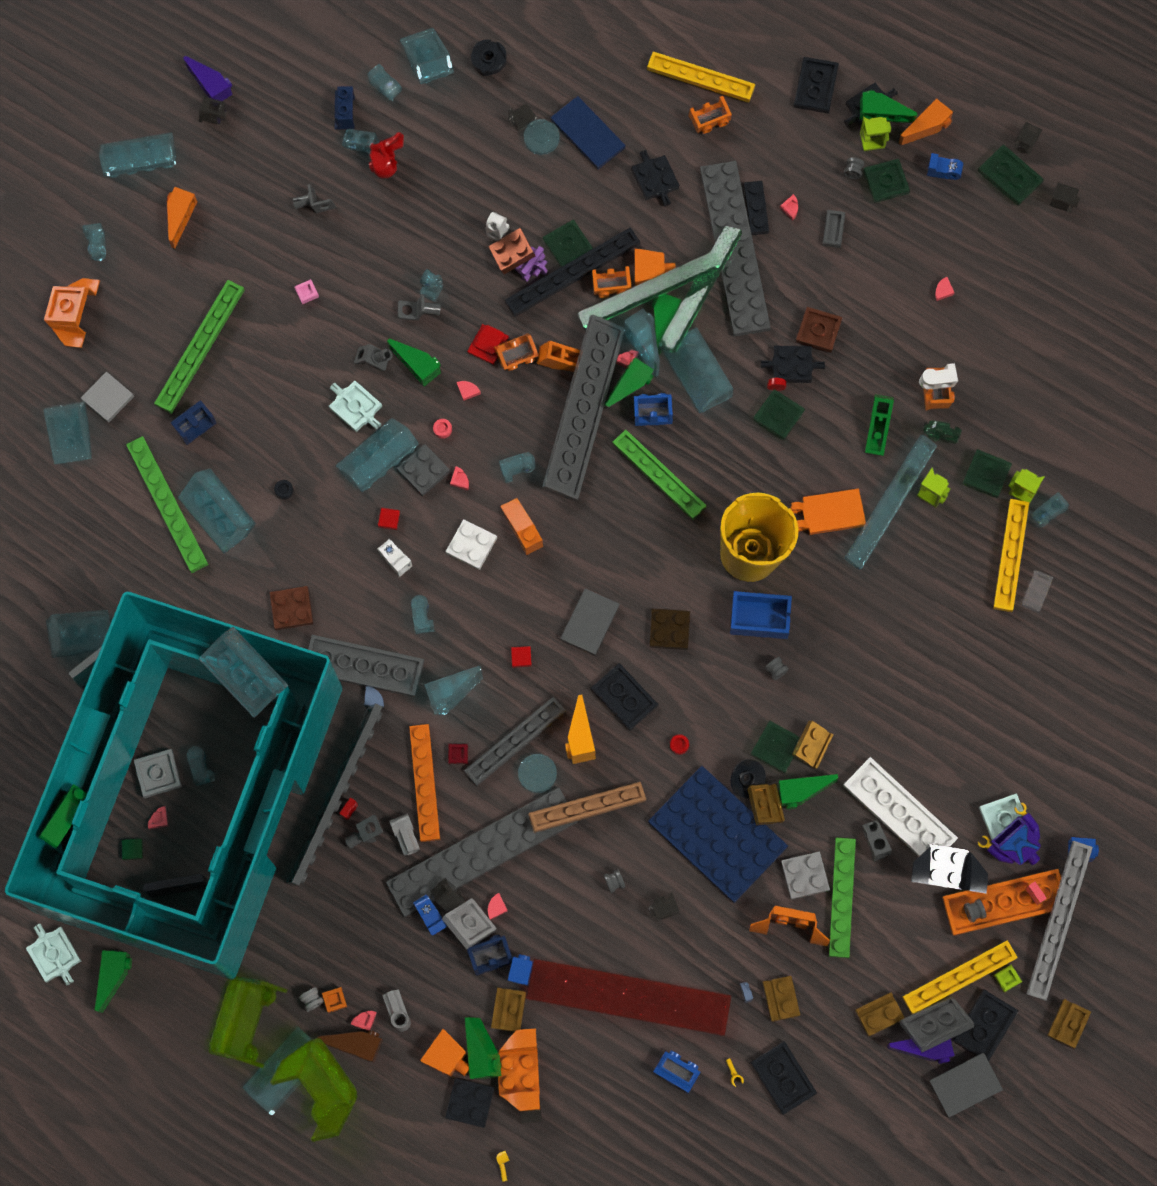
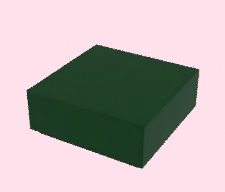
M143 839L122 840V860L143 859Z

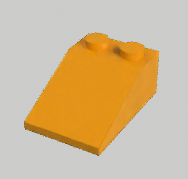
M578 695L568 734V743L565 744L567 758L572 759L573 764L596 759L582 695Z

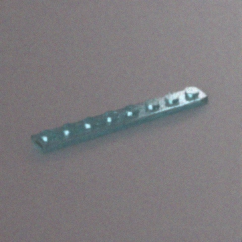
M920 435L844 558L858 570L862 569L937 448V445L925 435Z

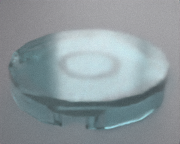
M545 119L531 122L524 131V143L535 154L543 155L554 151L560 141L557 126Z
M532 754L526 757L520 763L518 769L519 781L525 789L533 793H543L549 790L557 778V769L553 760L543 754Z

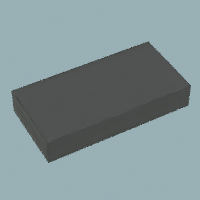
M827 210L822 246L841 248L845 212Z

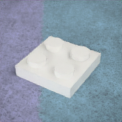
M463 519L446 550V554L480 570L496 542L497 536Z

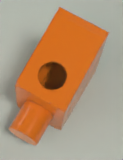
M635 249V289L662 285L665 281V274H676V263H664V253Z
M442 1029L420 1061L450 1077L455 1070L463 1076H466L469 1072V1064L463 1061L467 1054L466 1051Z

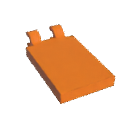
M859 488L803 497V503L794 502L790 506L794 514L803 512L804 520H797L798 532L808 530L809 535L866 526Z

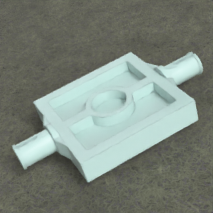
M354 381L343 390L336 383L333 386L331 385L330 389L337 394V397L329 405V409L355 432L367 423H370L375 429L380 427L381 423L374 418V415L382 407V404L360 384Z
M38 924L34 927V930L39 938L26 949L44 981L49 982L55 977L62 976L66 985L73 983L74 980L68 971L81 962V959L62 927L57 928L53 932L46 933L42 925Z

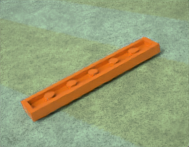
M429 724L409 726L420 841L440 840Z

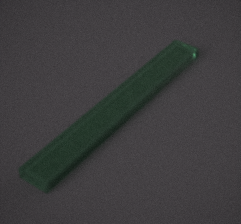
M729 226L724 227L658 344L660 349L676 353L742 235L741 229Z
M712 251L578 312V316L586 330L591 315L608 320L720 269V265Z

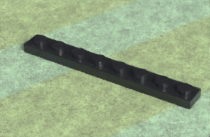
M630 227L507 298L505 303L514 317L589 275L592 273V270L601 268L639 246L640 240Z

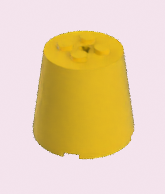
M750 493L738 497L726 508L721 520L720 555L723 566L733 577L746 582L762 580L771 574L793 551L798 539V523L792 510L788 509L777 497L765 493Z

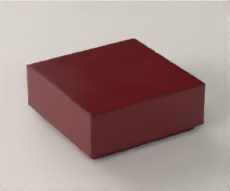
M448 744V764H468V744Z

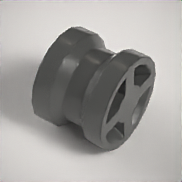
M848 158L844 175L850 179H860L862 176L861 169L864 168L865 164L864 161L859 158Z
M780 657L772 660L764 668L772 674L774 681L782 677L789 670L787 666L783 665Z
M619 869L614 870L612 874L604 875L610 893L615 892L618 888L623 889L626 887Z
M980 899L975 900L972 904H964L965 913L970 923L975 922L978 918L984 919L987 917L984 905Z

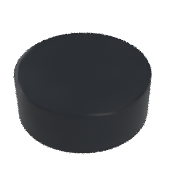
M280 480L275 484L274 492L279 499L286 500L293 495L294 488L288 480Z

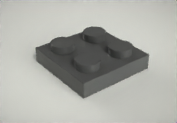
M426 444L397 467V471L422 497L450 473V469Z

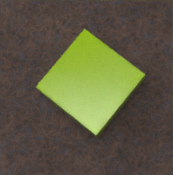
M1012 965L993 975L1004 993L1022 982Z

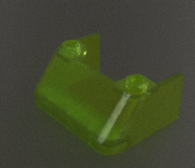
M237 976L231 979L210 1041L209 1053L242 1064L264 1068L265 1064L256 1062L258 1051L256 1046L251 1044L263 1006H269L275 1001L276 992L287 993L288 989L257 979Z
M320 1038L308 1041L284 1058L270 1081L272 1085L299 1078L315 1101L311 1115L318 1125L311 1138L312 1142L339 1136L357 1100L355 1086L325 1043Z

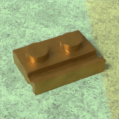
M808 721L792 755L805 764L810 765L811 768L817 769L834 734L827 732L826 729L814 721Z
M776 784L753 785L748 788L756 825L783 823L785 821Z
M792 976L763 982L771 1022L800 1016Z
M497 988L491 1024L492 1029L512 1032L521 1030L526 992Z
M892 992L855 1010L868 1037L904 1019Z
M1063 999L1047 1036L1075 1049L1091 1011Z

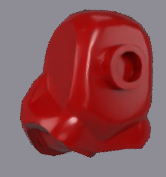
M397 132L394 136L377 144H370L371 162H369L371 172L375 173L377 177L387 179L396 173L397 161H395L394 151L403 147L404 135L401 132Z

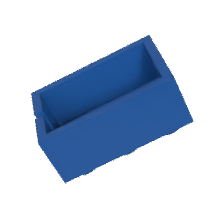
M734 591L730 634L788 639L792 596Z

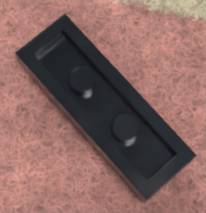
M763 181L744 182L751 235L769 234Z

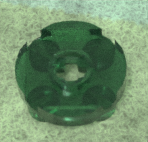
M929 421V424L925 422L923 431L925 434H928L929 439L939 441V438L953 444L957 443L962 432L959 427L955 426L954 430L950 428L949 423L941 421Z

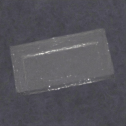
M1035 570L1021 606L1039 613L1053 577Z

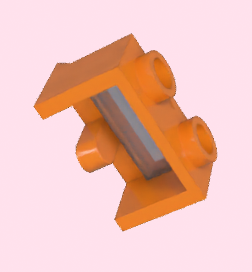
M723 96L719 98L718 103L710 105L707 102L698 111H694V108H691L688 115L697 134L700 132L703 134L709 133L717 125L719 127L729 124L732 116Z
M629 266L625 267V271L614 272V269H607V273L596 274V270H592L594 296L598 295L599 298H607L609 294L626 296L628 292H631Z
M528 333L494 347L502 369H507L508 371L518 368V364L523 362L525 364L534 362L535 357L539 356L532 336Z
M926 368V370H927V369H934V370H936V371H937V370H944V368ZM951 387L929 390L923 388L926 411L949 408L954 403L955 395L951 391Z

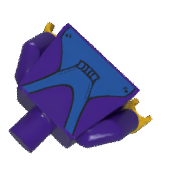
M1020 803L1024 807V811L1019 812L1016 807H1014V811L1016 814L1022 815V818L1018 816L992 840L993 844L990 843L989 837L983 836L987 840V844L982 845L978 841V845L982 848L986 847L988 852L1000 862L1010 864L1016 862L1022 865L1025 861H1028L1030 865H1034L1040 859L1036 853L1041 847L1038 842L1040 839L1039 825L1032 815L1026 812V805Z

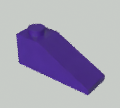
M187 56L183 57L187 69L214 106L233 95L231 91L232 84L227 77L224 78L221 73Z
M912 1039L887 1045L889 1050L928 1061L938 1060V1064L950 1062V1058L954 1056L951 1039L924 1052L919 1050Z

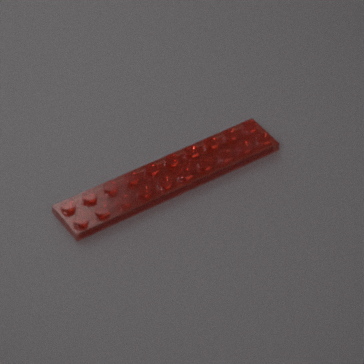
M534 959L527 1000L725 1036L731 995Z

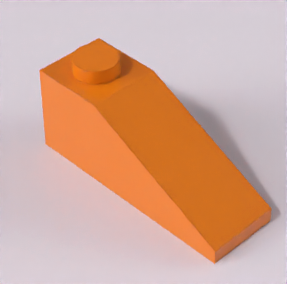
M936 98L900 135L899 144L904 145L936 134L943 128L946 129L952 122L953 111Z
M174 187L173 191L167 196L168 237L172 248H176L198 202L195 194Z
M549 340L539 347L537 364L552 369L574 372L580 350Z
M518 498L500 506L526 555L543 547L541 536Z

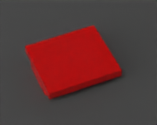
M482 324L467 353L494 365L498 358L494 347L507 342L509 336L494 327Z

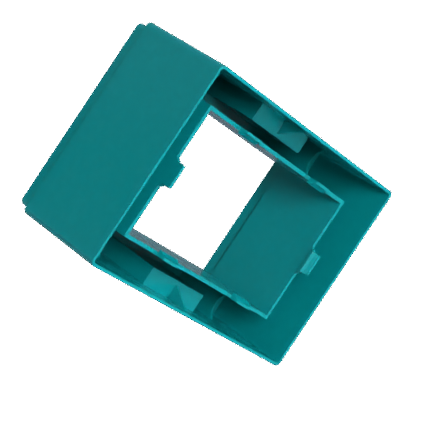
M132 592L123 593L5 887V893L36 914L227 979H234L237 976L276 870V866L267 857V853L290 792L299 795L304 794L343 689L329 657ZM167 668L276 703L268 725L262 726L253 749L256 751V757L221 847H216L208 868V872H211L210 879L196 916L140 897V893L115 885L114 888L85 879ZM74 784L85 791L87 796L85 800H80L71 823L73 831L64 854L57 853L56 848L39 838L62 796Z

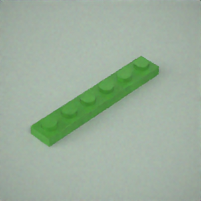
M627 430L612 442L629 461L692 520L706 508L707 505Z
M835 838L829 957L849 959L856 839Z

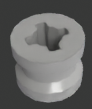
M312 988L299 997L300 1001L304 1002L307 1012L324 1003L323 999L318 996L317 988Z

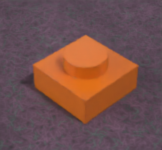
M342 987L322 993L328 1013L348 1007Z

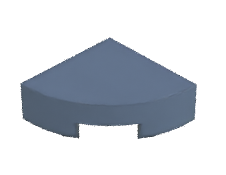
M366 686L365 707L376 703L384 708L381 694L376 689Z
M747 982L740 983L745 1003L751 1002L753 995Z

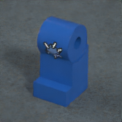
M931 153L927 176L952 180L961 178L963 170L962 161L938 157L939 154Z
M427 894L413 902L432 936L447 927Z

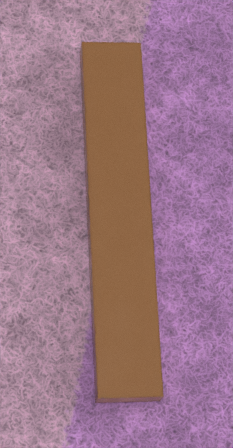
M641 782L530 812L528 816L533 832L536 833L646 802V797Z

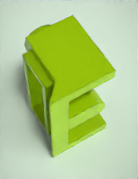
M863 116L860 130L863 151L886 147V142L889 141V133H891L890 122H887L886 118L878 117L869 120Z
M931 468L921 483V490L917 497L936 508L939 503L943 504L948 497V493L951 490L948 487V480L937 473L935 475L933 468Z
M1022 469L1021 472L1016 471L1008 486L1011 488L1009 495L1030 504L1045 476L1037 477L1036 474L1027 469Z

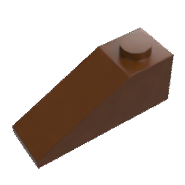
M368 1030V1033L361 1031L317 1036L316 1039L321 1044L372 1063L375 1062L383 1042L379 1038L380 1034Z

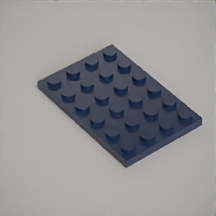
M703 766L648 821L658 833L733 903L788 848V845L767 825H756L753 812Z

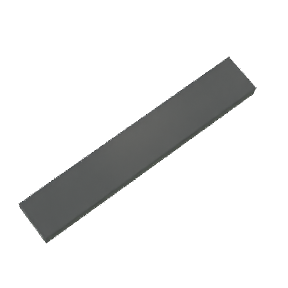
M553 696L465 769L464 772L478 786L564 715L566 710Z

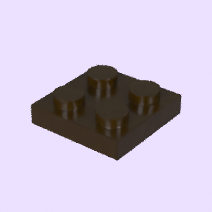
M652 609L649 648L688 650L690 611Z

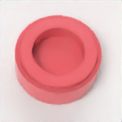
M446 419L437 420L433 425L434 434L441 439L449 437L452 433L451 423Z

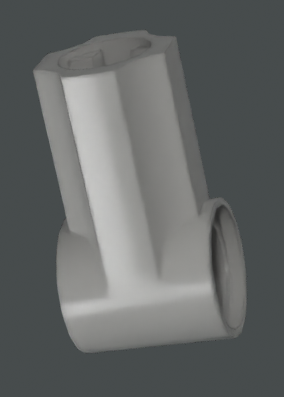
M408 813L389 821L395 837L398 838L404 856L411 855L420 850Z
M399 989L382 995L394 1028L400 1032L408 1030L411 1020ZM401 1016L406 1018L403 1025H396L397 1018Z

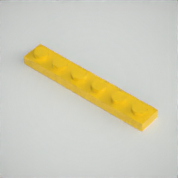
M656 52L652 53L647 66L648 71L748 103L755 89L754 83Z
M1014 499L1009 501L993 605L995 610L1013 612L1029 502Z
M1007 940L902 998L910 1013H917L1016 960L1018 957Z

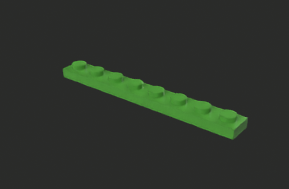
M227 280L154 403L156 407L172 414L244 293V287Z
M142 436L126 444L190 572L194 573L209 565L144 437Z

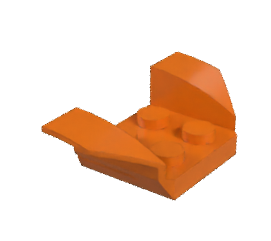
M82 278L68 286H53L44 321L53 329L65 346L82 348L86 332L79 327L87 295L96 296L100 280Z
M774 906L767 919L750 925V932L767 935L770 919L776 920L775 923L780 925L792 923L795 924L796 928L800 929L812 927L811 944L828 947L830 941L817 928L815 913Z
M536 1028L516 1030L499 1050L501 1062V1076L498 1077L499 1097L508 1101L519 1111L540 1110Z

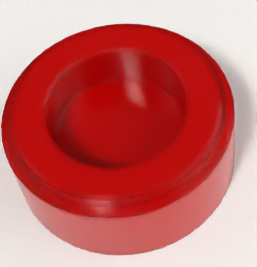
M771 378L767 381V388L772 391L785 390L786 380L783 378Z
M680 734L672 737L670 741L671 751L676 755L685 754L689 749L688 738Z

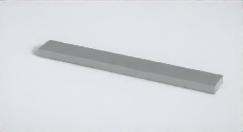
M1072 841L1028 986L1027 995L1047 1001L1093 848L1091 846Z

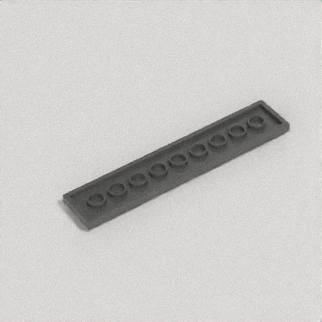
M736 161L701 166L700 172L733 335L735 337L770 331L771 327Z
M596 315L589 317L542 488L574 501L578 500L625 331V328Z
M375 703L367 708L286 884L294 887L305 882L308 875L306 870L309 865L312 866L316 858L314 854L316 848L321 847L325 839L323 833L326 829L330 828L333 822L331 816L334 811H338L342 802L339 799L342 793L345 794L350 785L348 780L350 776H354L358 768L356 763L359 758L363 757L366 751L365 743L367 740L370 741L375 730L372 728L382 717L383 713L380 712L382 706Z
M558 787L388 880L386 883L404 917L417 911L413 902L427 894L431 902H434L578 823V821L540 832H533L528 814L566 803L567 800L560 788Z

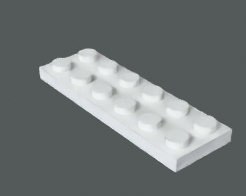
M871 757L843 785L845 789L918 856L926 850L928 844L950 847L958 839Z

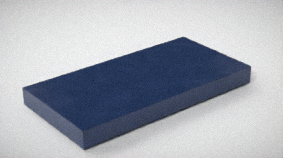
M579 96L551 117V121L598 170L625 149V144Z

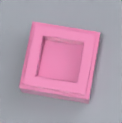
M311 279L294 287L302 305L319 297Z

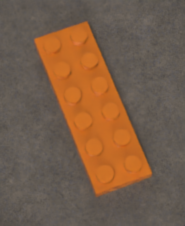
M1055 869L988 885L986 894L963 891L943 896L942 900L952 935L956 936L1051 913L1061 881L1059 870ZM1034 882L1037 883L1047 898L1039 905H1036L1026 890ZM980 899L984 905L987 917L984 919L978 918L975 922L970 923L965 913L964 904H972L975 900Z

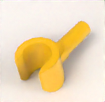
M727 1059L726 1062L732 1075V1085L736 1087L734 1083L736 1077H739L743 1084V1077L737 1074L731 1059Z
M502 1151L497 1154L496 1159L501 1170L502 1182L507 1181L504 1163L508 1162L509 1158L506 1151Z

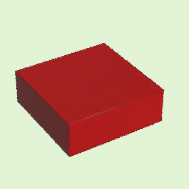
M381 508L378 528L397 530L400 510Z
M530 646L511 647L512 668L532 667Z
M351 797L339 813L343 819H350L358 807L356 800Z

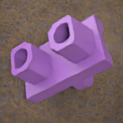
M540 246L538 249L531 247L535 257L515 268L522 275V280L528 282L532 275L537 277L539 274L545 275L548 271L545 267L547 261L544 260V248Z

